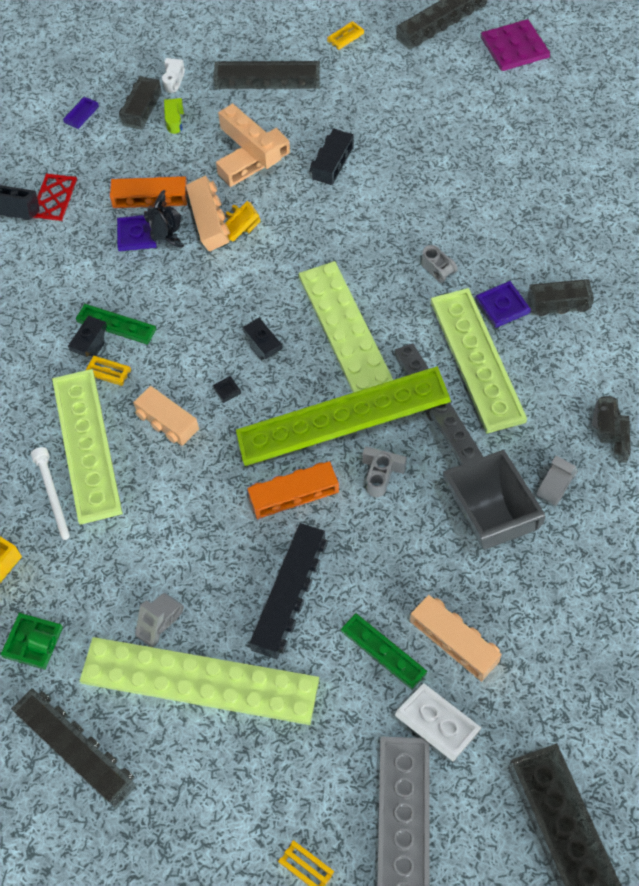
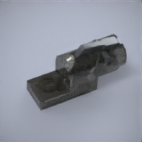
M600 397L595 404L591 427L597 430L601 443L615 444L614 455H618V463H627L631 454L629 416L620 414L618 399L615 397Z

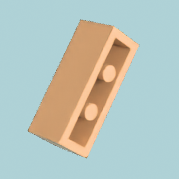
M152 386L133 402L136 415L143 421L145 419L149 421L156 431L164 432L172 443L177 442L183 446L199 430L197 419Z

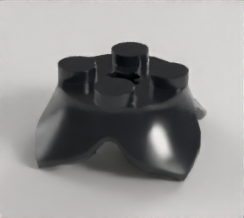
M162 190L156 201L144 212V218L151 227V238L154 242L169 243L183 248L184 245L175 233L180 227L182 215L173 207L166 206V191Z

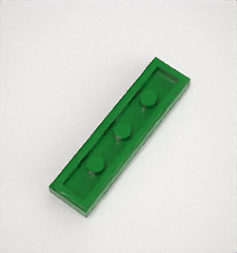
M85 303L76 317V322L83 324L88 315L100 319L107 324L106 332L146 345L149 344L156 331L155 325Z
M357 613L341 628V632L411 690L427 674L425 668Z

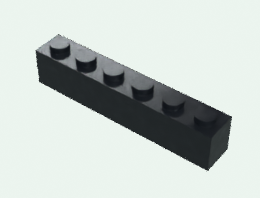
M299 523L250 641L251 651L278 660L280 653L284 654L288 644L286 637L288 632L292 633L296 624L294 617L296 612H301L304 604L302 597L305 591L309 592L312 584L310 577L312 572H317L320 564L318 557L320 552H325L328 540L325 539L324 530Z

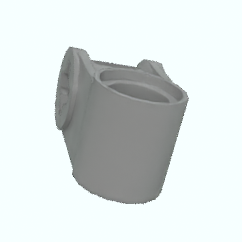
M428 245L423 249L421 264L438 282L443 283L447 276L458 271L456 263L437 246Z

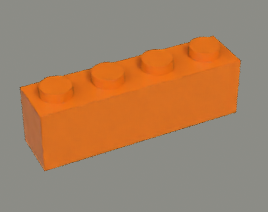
M186 176L111 179L110 199L113 208L149 207L156 201L162 190L166 191V206H187Z
M329 461L317 463L313 467L304 470L298 469L286 476H277L264 483H255L247 488L256 519H260L339 493V482Z

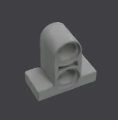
M365 446L363 464L371 465L367 476V491L370 496L381 497L385 494L392 471L404 474L407 457ZM384 464V465H387V466H386V467H380L379 465ZM373 483H380L381 485H379V486H374V485H372V484H373Z
M555 456L552 466L540 485L536 496L557 506L570 482L578 473L576 466Z
M166 593L161 594L152 603L147 600L140 605L135 636L153 648L159 642L160 634L182 614L184 605Z

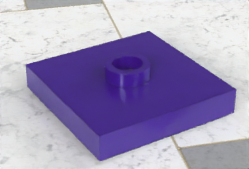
M144 215L117 218V248L119 252L157 248V242H154L150 235V224L146 222Z
M511 281L475 296L476 302L495 328L523 317L531 311V308Z

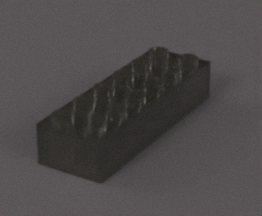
M556 743L512 759L508 766L509 772L558 886H621L558 744Z

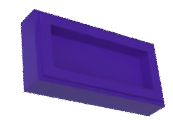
M83 97L63 118L64 123L79 129L98 109V102Z

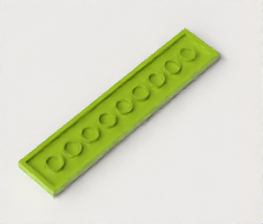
M436 366L236 429L243 463L245 466L443 405L451 402L439 368Z

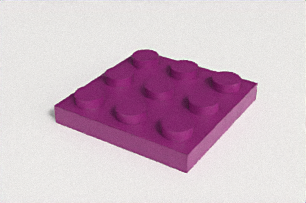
M529 19L481 32L480 37L501 71L550 58V51Z

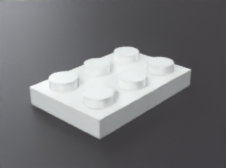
M424 683L406 700L395 714L398 719L453 762L481 730L479 725Z

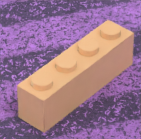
M233 103L218 112L220 128L266 169L281 160L280 144Z
M277 128L267 132L280 144L281 158L290 153L289 140ZM242 147L216 162L218 175L229 187L265 168Z
M205 175L187 184V192L203 245L208 251H212L230 243L228 238L230 232L223 221L226 218L219 207L222 204L215 193L218 191L213 181L210 182Z
M428 595L411 613L410 622L481 682L500 662L502 654L498 647L491 642L487 643L481 638V634L475 628H469L464 624L463 619L458 614L448 611L440 599H434Z

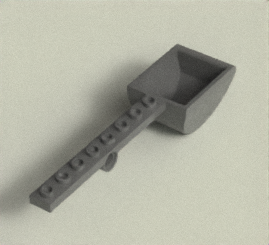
M413 343L394 350L395 356L407 376L429 369ZM450 402L425 410L428 419L435 421L460 463V466L443 471V478L483 550L538 530L545 521V513L505 450L483 456Z

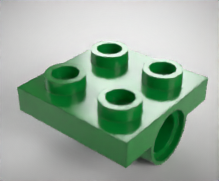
M19 613L0 655L5 659L46 670L63 626L55 622Z

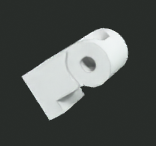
M166 58L164 63L166 73L162 76L163 86L166 92L174 93L178 91L184 76L183 60Z

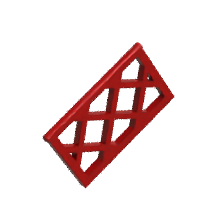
M46 173L37 196L39 207L42 206L45 211L40 214L37 213L33 218L62 221L76 185L77 177ZM48 178L56 180V182L48 186L46 185ZM65 181H72L71 185L67 188L62 184ZM60 185L63 190L53 194L50 189ZM47 191L51 195L50 197L41 200L42 194ZM66 193L65 201L60 203L57 197ZM54 199L57 205L48 209L45 203ZM61 208L59 216L51 214V212Z

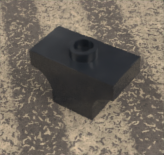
M88 315L69 343V350L85 357L88 355L91 357L97 356L105 344L106 322Z
M260 317L242 327L249 341L250 348L261 361L282 350V344Z

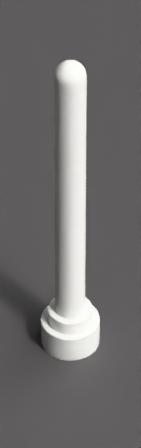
M45 447L36 448L31 452L32 460L40 468L61 538L67 540L70 534L47 463L50 458L48 450Z

